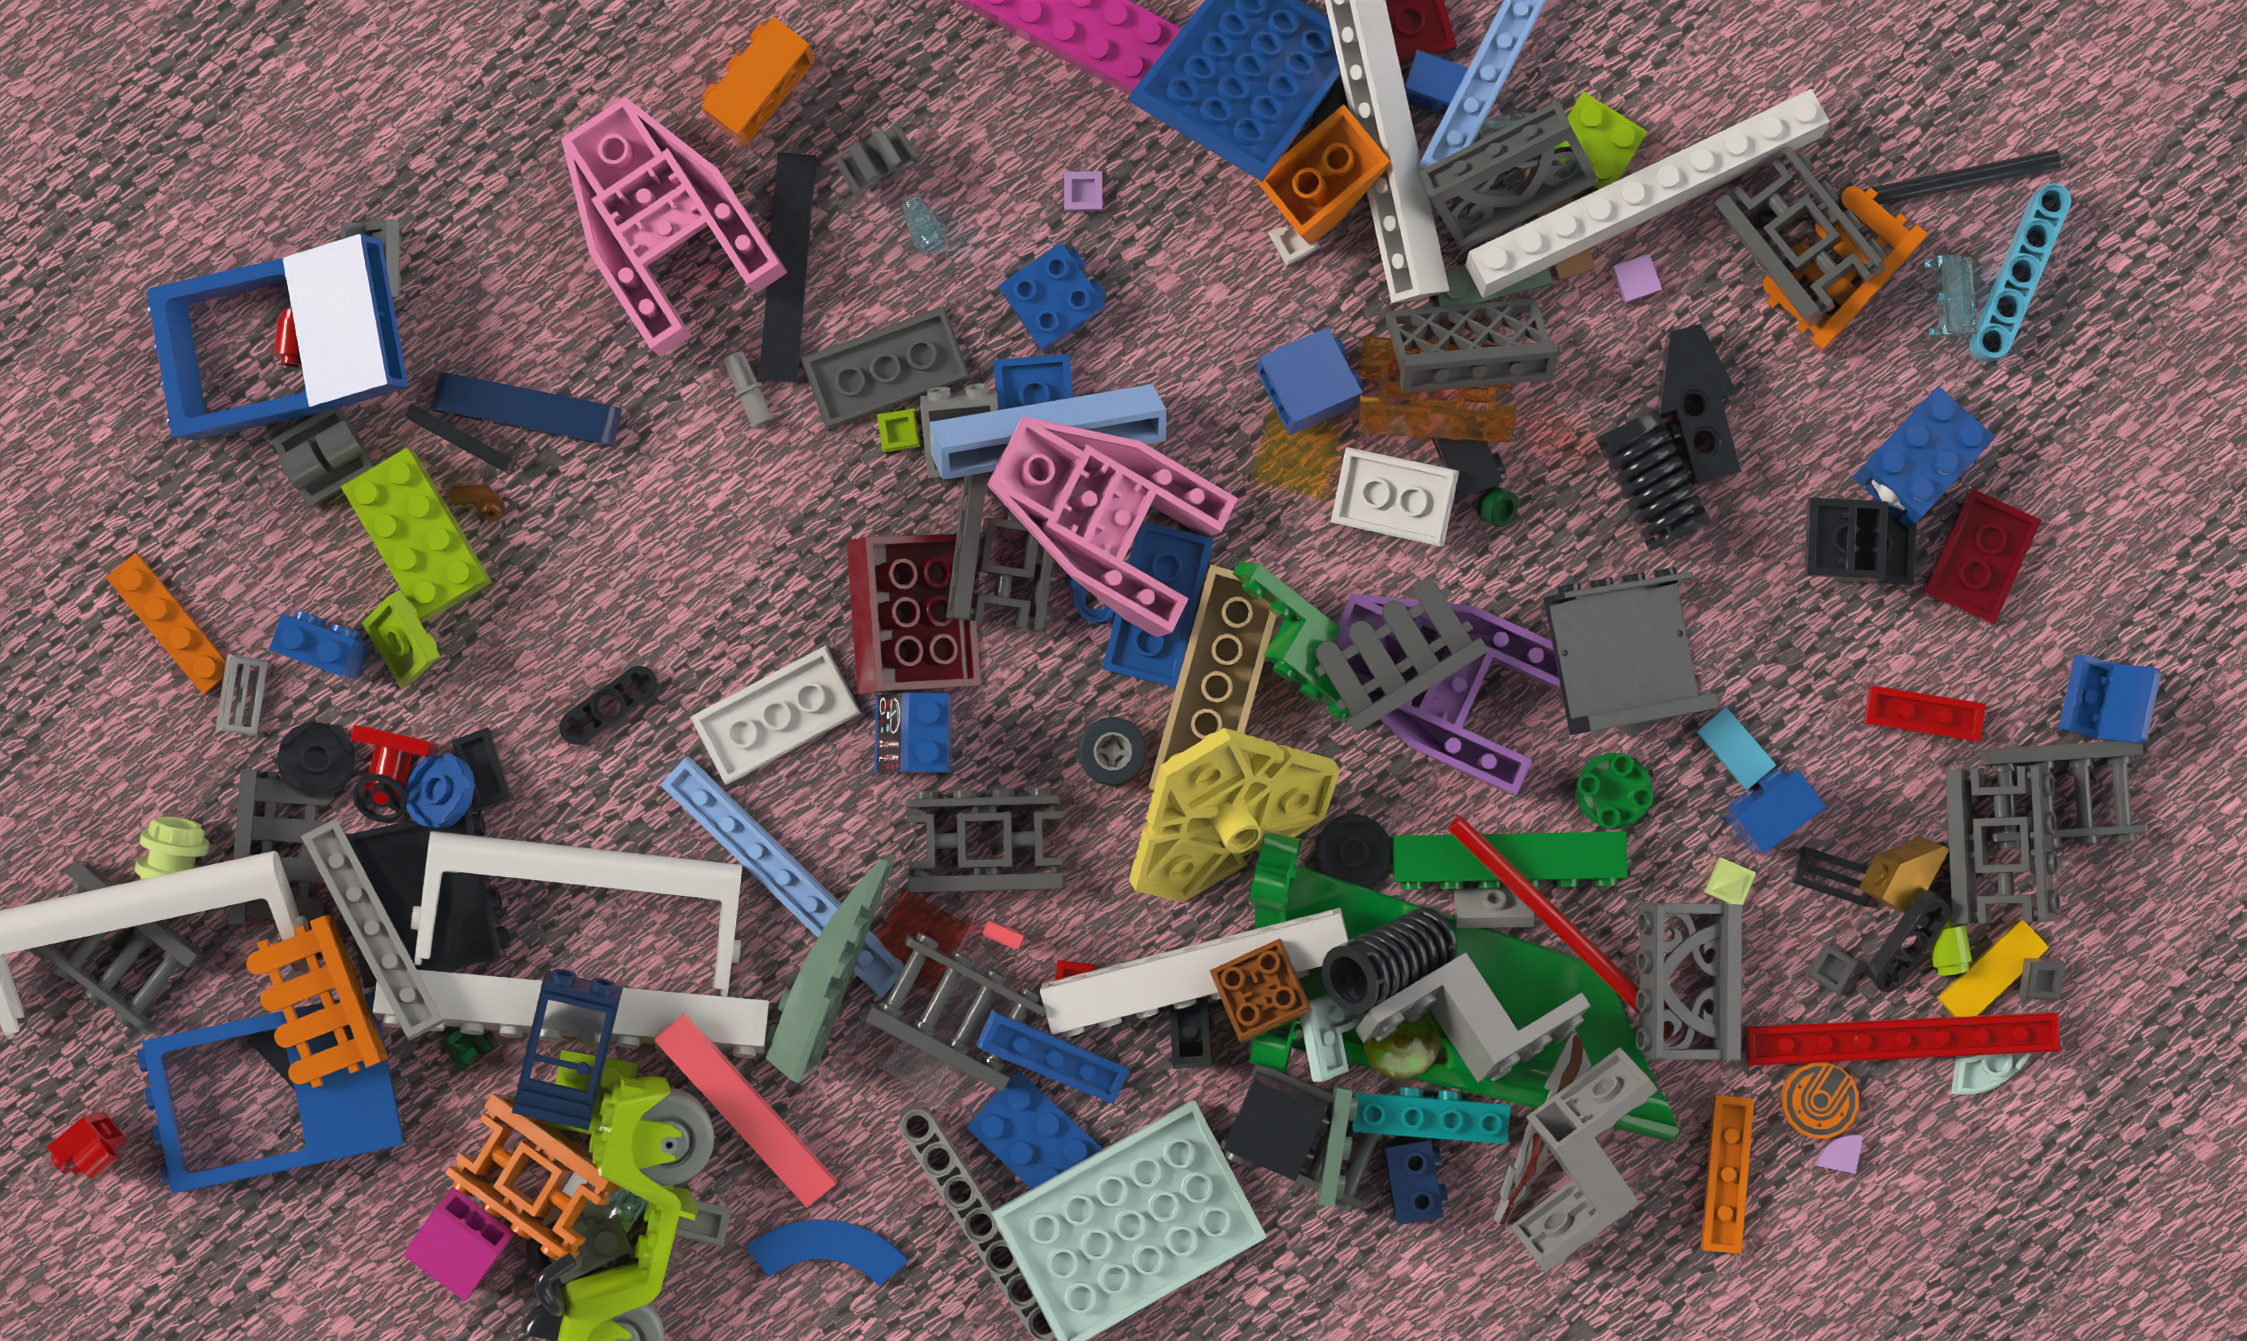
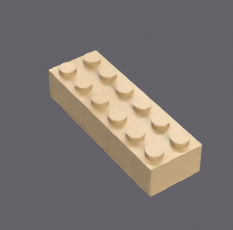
M1210 565L1149 784V790L1154 791L1160 765L1167 762L1173 755L1184 752L1201 742L1207 735L1218 732L1223 728L1240 733L1245 732L1265 660L1263 655L1270 642L1276 615L1269 610L1271 604L1265 599H1257L1242 589L1243 582L1232 574L1234 572L1232 570Z

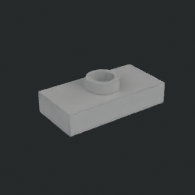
M1508 888L1454 889L1456 928L1534 927V913Z

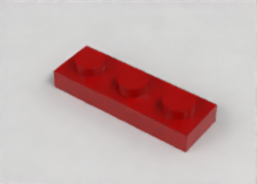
M1871 685L1868 687L1863 724L1980 742L1986 703Z

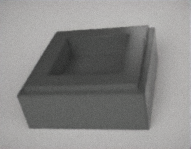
M1824 942L1805 975L1833 993L1840 995L1859 962Z
M2025 958L2019 995L2025 999L2060 1000L2066 963L2061 959Z

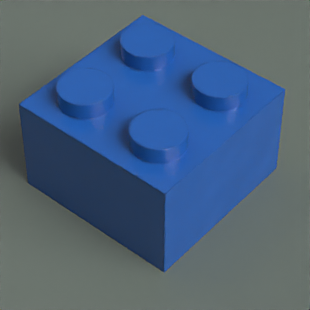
M1783 768L1779 771L1775 769L1758 782L1762 788L1756 793L1753 791L1749 794L1745 792L1729 803L1728 807L1731 811L1724 818L1751 853L1764 854L1826 808V806L1798 769L1786 771Z

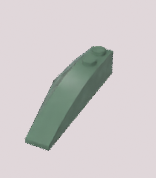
M888 854L881 858L850 892L831 917L809 952L792 989H786L780 1000L778 1010L783 1013L779 1024H773L767 1035L765 1046L770 1048L766 1060L794 1082L800 1083L818 1068L895 862L896 856Z

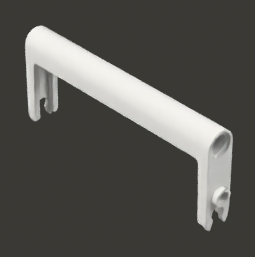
M430 832L421 907H413L411 929L418 930L414 965H420L422 959H429L431 955L443 872H465L720 901V921L713 987H715L714 989H721L720 995L727 997L731 963H739L741 940H734L742 865L454 833Z
M276 851L0 910V1025L5 1036L8 1039L14 1038V1033L19 1032L17 1019L24 1018L23 1007L5 957L7 953L261 898L268 901L282 941L297 936L294 928L305 924L309 931L306 917L299 915L279 854ZM305 958L291 963L294 972L302 971L303 974L310 972Z

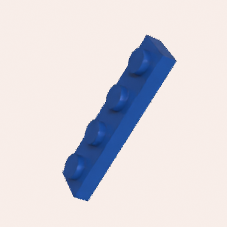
M994 1010L991 1011L976 1043V1046L983 1051L1111 1104L1115 1103L1130 1071L1123 1064Z

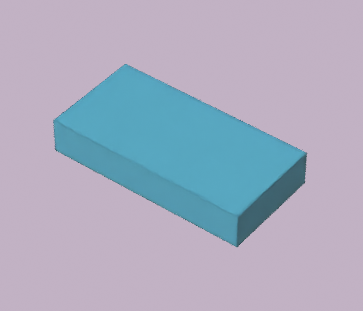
M1727 707L1721 709L1696 731L1697 735L1745 790L1752 787L1776 766Z

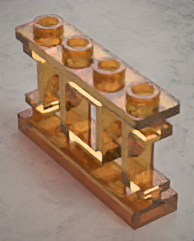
M1363 336L1359 364L1360 377L1364 380H1379L1378 396H1360L1358 432L1374 435H1405L1415 438L1435 437L1451 440H1479L1491 443L1512 441L1516 423L1515 405L1496 404V388L1513 389L1514 383L1486 386V388L1469 387L1455 389V401L1419 399V392L1403 394L1400 382L1388 381V374L1401 375L1391 338ZM1424 340V341H1426V342H1428V343H1430V344H1432V345H1434V346L1439 342V341ZM1450 343L1444 351L1462 349ZM1483 344L1481 347H1496L1499 345ZM1412 347L1406 355L1424 352ZM1388 397L1409 398V406L1387 404ZM1465 402L1486 403V411L1465 409Z

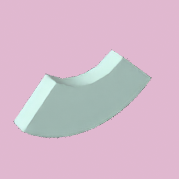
M2032 1053L1956 1056L1951 1093L1967 1095L1994 1089L2008 1080L2017 1071H2020Z

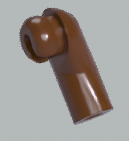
M489 485L452 486L453 505L474 504L482 512L483 518L490 522L497 521L503 516L505 512L504 501Z

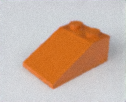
M1343 104L1286 152L1263 182L1255 179V181L1297 233L1312 246L1347 215L1392 162Z

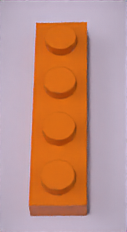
M134 553L106 577L203 695H207L223 681L226 658L139 554Z
M1713 1094L1700 1248L1703 1251L1742 1253L1754 1111L1753 1098Z

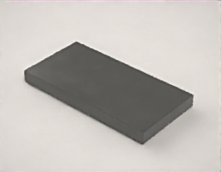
M944 306L801 358L827 430L927 395V390L931 388L949 387L971 379Z

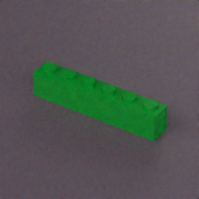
M1626 831L1481 834L1534 887H1540V879H1556V887L1579 886V879L1594 878V886H1618L1617 878H1628ZM1454 835L1392 836L1393 882H1401L1402 890L1425 889V882L1440 881V889H1463V881H1479V888H1502V882Z

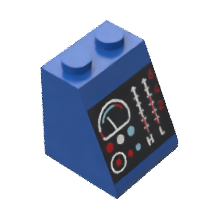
M948 693L876 695L874 772L951 773L953 697Z

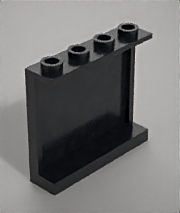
M468 807L465 814L454 825L442 830L429 829L411 820L357 833L345 834L413 964L415 963L418 930L411 929L413 907H421L430 832L472 836L486 835L482 813H476L474 807ZM443 872L431 955L429 959H422L420 965H415L417 970L440 972L507 957L505 949L511 946L507 927L505 925L500 926L497 911L502 910L501 895L498 888L492 889L489 875ZM354 938L364 988L376 986L377 980Z

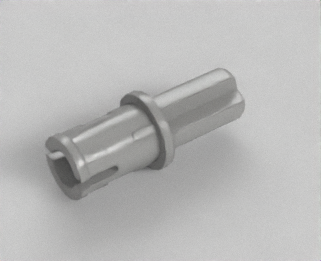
M741 351L727 356L724 359V364L737 391L734 393L735 398H740L751 423V428H757L774 420L760 390L763 385L761 382L757 383L745 354Z

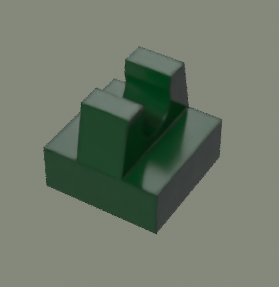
M460 1027L455 1028L439 1040L461 1072L494 1049V1046L484 1033L481 1035L466 1034L460 1032Z

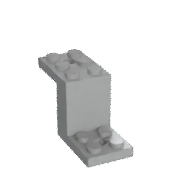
M1464 953L1370 1009L1355 1031L1363 1043L1374 1037L1377 1042H1380L1397 1030L1396 1026L1404 1021L1405 1018L1411 1023L1426 1014L1430 1009L1476 1081L1480 1083L1490 1077L1494 1082L1512 1070L1511 1067L1518 1063L1521 1058L1525 1063L1544 1050L1543 1047L1552 1040L1558 1043L1567 1038L1570 1032L1575 1031L1574 1028L1584 1022L1582 1015L1591 1005L1584 995L1580 993L1518 1031L1467 953Z
M1620 1047L1526 1116L1571 1179L1569 1183L1510 1226L1514 1234L1545 1273L1552 1267L1561 1264L1567 1256L1583 1244L1592 1241L1599 1232L1615 1220L1624 1217L1630 1209L1640 1203L1595 1140L1597 1135L1612 1128L1616 1121L1632 1109L1644 1104L1648 1097L1658 1091L1646 1074Z

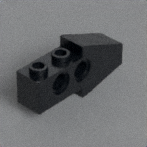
M1701 323L1671 331L1666 336L1656 408L1661 416L1672 413L1673 420L1668 421L1669 432L1674 443L1680 442L1683 457H1681L1683 464L1679 468L1688 471V479H1690L1694 486L1734 476L1742 472L1722 400L1735 395L1736 391ZM1693 397L1700 402L1701 413L1699 416H1691L1685 412L1683 408L1685 398ZM1696 434H1704L1709 437L1712 444L1709 453H1701L1696 450L1693 444Z

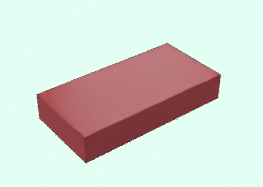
M992 919L987 921L983 931L985 937L1015 950L1021 947L1026 935Z

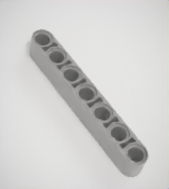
M923 1107L910 1109L900 1122L902 1137L1028 1332L1039 1341L1054 1339L1055 1336L1051 1329L1042 1331L1035 1326L1034 1317L1042 1311L1033 1294L1028 1298H1020L1013 1291V1284L1019 1279H1025L1014 1257L1013 1261L1005 1266L998 1265L993 1261L992 1251L996 1247L1005 1246L1008 1248L990 1212L995 1210L931 1111ZM915 1115L923 1116L929 1124L928 1132L922 1136L912 1134L908 1128L909 1118ZM935 1148L946 1150L950 1156V1163L944 1168L934 1167L929 1161L931 1150ZM955 1181L966 1182L970 1186L971 1196L964 1201L954 1199L950 1193V1185ZM978 1213L988 1215L992 1221V1228L986 1233L976 1232L971 1226V1218Z

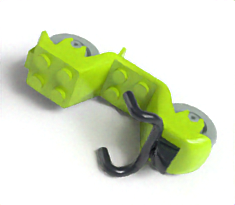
M653 1075L635 1079L622 1077L620 1082L611 1084L609 1093H602L598 1108V1115L602 1116L600 1130H593L589 1153H593L592 1163L596 1164L600 1177L647 1200L644 1221H648L645 1235H639L635 1248V1258H639V1260L577 1277L565 1283L561 1291L558 1278L578 1266L575 1259L569 1252L552 1264H549L540 1250L542 1244L531 1238L527 1244L526 1254L538 1275L535 1281V1292L541 1304L534 1307L523 1319L521 1331L528 1336L551 1341H665V1333L660 1315L651 1301L659 1295L662 1289L679 1216L696 1221L699 1211L690 1191L685 1188H673V1185L693 1178L707 1164L714 1147V1129L704 1106L691 1094L679 1089L670 1088L666 1078ZM558 1219L546 1226L552 1230Z

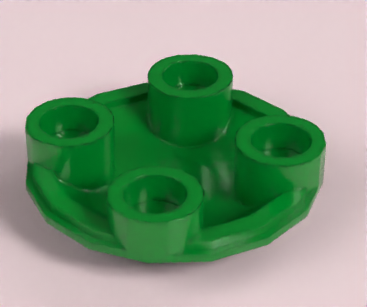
M1606 753L1593 758L1582 769L1577 780L1576 797L1581 811L1591 822L1606 829H1621L1636 823L1646 813L1648 807L1653 802V784L1648 771L1637 759L1624 753Z

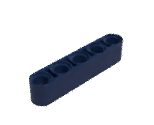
M438 372L431 406L432 411L445 414V412H450L459 417L479 421L485 419L493 421L494 424L519 429L520 427L529 428L530 431L557 436V434L565 435L569 439L595 443L596 441L604 443V446L614 447L622 411L621 408L602 403L446 372Z

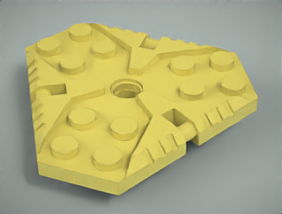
M1227 728L1207 735L1201 742L1182 753L1173 755L1167 762L1160 765L1151 797L1152 800L1150 801L1146 816L1148 822H1146L1142 830V837L1139 841V847L1129 878L1131 885L1136 892L1184 903L1245 867L1247 863L1243 857L1255 850L1259 854L1265 831L1294 838L1324 820L1340 773L1339 767L1333 759L1300 751L1285 745H1276L1275 742L1265 741L1264 739Z

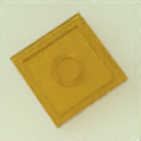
M1271 406L1250 481L1324 501L1345 427L1323 421L1289 436L1275 407Z

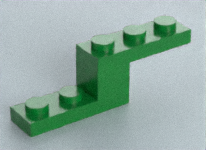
M1240 561L1232 574L1243 582L1242 589L1257 599H1265L1271 604L1269 610L1285 620L1263 656L1274 664L1272 669L1275 673L1289 681L1294 679L1301 685L1299 690L1302 694L1317 702L1321 700L1328 706L1326 710L1328 714L1346 723L1344 719L1351 716L1350 711L1347 707L1341 711L1335 703L1341 699L1326 673L1319 677L1314 669L1320 664L1316 658L1318 645L1326 641L1333 642L1341 628L1261 564Z

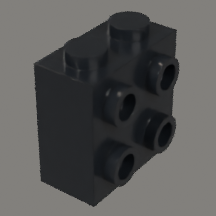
M1256 1071L1227 1136L1223 1150L1296 1181L1300 1170L1307 1173L1316 1151L1310 1148L1315 1136L1323 1138L1331 1120V1116L1326 1114L1328 1102Z

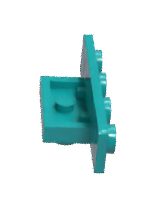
M1400 1087V1094L1391 1093V1095L1355 1092L1354 1098H1358L1355 1121L1352 1122L1354 1132L1506 1144L1508 1142L1510 1105L1471 1102L1468 1099H1462L1461 1091L1439 1090L1438 1097L1423 1096L1424 1089L1416 1087Z

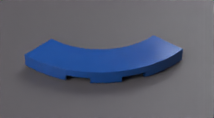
M814 1219L785 1224L763 1234L745 1247L769 1277L797 1262L812 1259H828L846 1263L857 1268L880 1286L909 1261L897 1247L877 1233L861 1226L847 1223L846 1221L832 1219Z

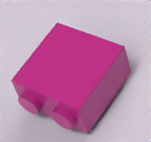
M452 1187L430 1214L403 1256L462 1300L466 1301L513 1238L515 1232Z

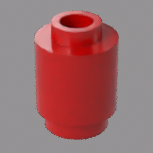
M292 309L282 310L281 318L277 319L274 357L281 359V365L302 368Z

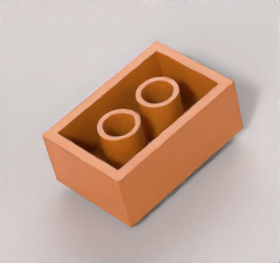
M772 16L768 23L762 21L754 29L750 36L752 43L744 53L738 51L734 54L726 66L727 74L719 83L717 81L712 82L702 96L704 102L701 107L709 121L744 148H746L816 60L810 44L774 16Z

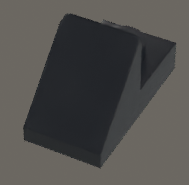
M1207 998L1196 999V1004L1180 1009H1174L1173 1004L1169 1005L1173 1069L1212 1066L1213 1052Z

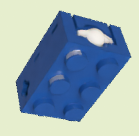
M1937 386L1852 478L1860 486L1865 484L1867 486L1865 490L1877 501H1887L1888 511L1895 517L1899 515L1901 517L1899 521L1910 529L1996 437L1941 387Z

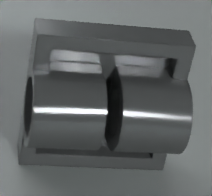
M343 407L318 413L271 440L279 454L278 460L286 476L293 486L299 490L307 506L310 508L343 491L341 486L375 467Z

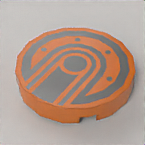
M1828 1062L1804 1064L1797 1067L1785 1080L1781 1090L1783 1114L1787 1122L1797 1132L1813 1139H1829L1843 1133L1854 1122L1859 1109V1092L1853 1079L1842 1068Z

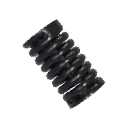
M1659 410L1638 417L1595 439L1601 451L1604 450L1602 453L1603 457L1608 460L1612 459L1608 468L1612 473H1618L1615 476L1616 484L1618 486H1625L1621 490V495L1624 499H1631L1627 505L1630 512H1638L1634 516L1635 524L1638 526L1649 524L1640 531L1641 537L1647 539L1644 542L1648 552L1712 523L1704 506H1700L1702 500L1698 495L1686 498L1695 491L1694 484L1687 482L1679 485L1688 479V471L1680 469L1672 472L1683 464L1680 456L1667 458L1675 453V444L1669 442L1658 446L1670 438V433L1668 430H1665L1666 426ZM1653 429H1655V431H1656V432L1647 434V433H1649L1650 431H1652ZM1657 534H1662V535H1663L1662 537H1660V538L1657 539V540H1656L1655 537H1654V536L1657 535Z
M1423 907L1414 909L1328 951L1322 963V978L1325 988L1331 999L1343 1010L1355 1014L1366 1012L1371 1007L1379 1005L1456 959V938L1447 920L1438 912Z

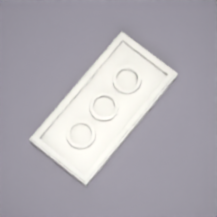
M825 645L694 714L690 718L725 785L851 720L862 714Z

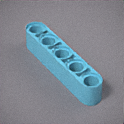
M2047 184L2034 193L2027 204L1970 340V351L1974 358L1981 362L1995 361L2005 355L2012 346L2071 205L2070 193L2060 184ZM2043 195L2054 198L2057 205L2056 212H2049L2043 207ZM2028 230H2035L2040 234L2042 238L2041 247H2034L2028 242ZM2014 265H2021L2027 271L2026 282H2019L2014 278L2012 274ZM2000 299L2006 300L2011 304L2013 309L2011 317H2004L1999 313L1997 304ZM1985 334L1992 335L1997 340L1998 349L1995 353L1989 352L1984 348L1982 340Z

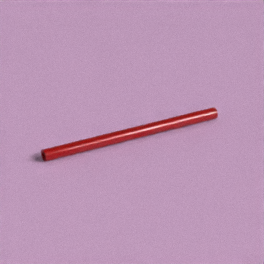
M1461 815L1456 817L1450 823L1447 830L1639 1014L1636 1006V995L1640 988ZM1668 1021L1664 1022V1039L1671 1036L1668 1035L1671 1030Z

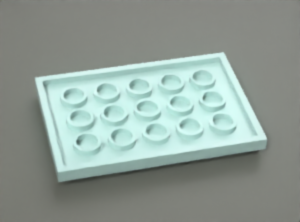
M1194 1100L990 1212L1057 1341H1086L1267 1238Z

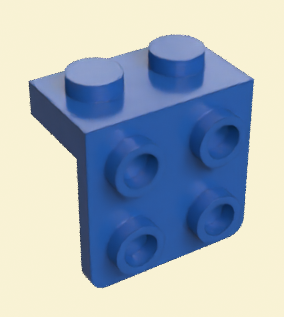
M2075 654L2058 729L2093 739L2143 744L2147 739L2153 708L2159 690L2160 670L2147 666L2114 664L2091 656Z

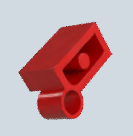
M103 1111L82 1117L50 1143L47 1148L53 1154L50 1157L52 1163L61 1173L67 1174L71 1170L75 1176L84 1174L88 1178L94 1179L118 1159L116 1151L128 1140Z

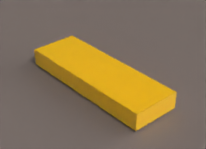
M2019 919L1969 966L1970 971L1962 973L1937 999L1953 1016L1978 1015L2022 974L2025 958H2039L2049 947L2023 919Z

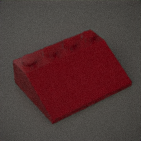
M957 534L866 536L847 541L858 694L981 686L977 622L946 618ZM973 585L972 600H971V607H970L971 609H972L973 595L975 594V593H974V585Z

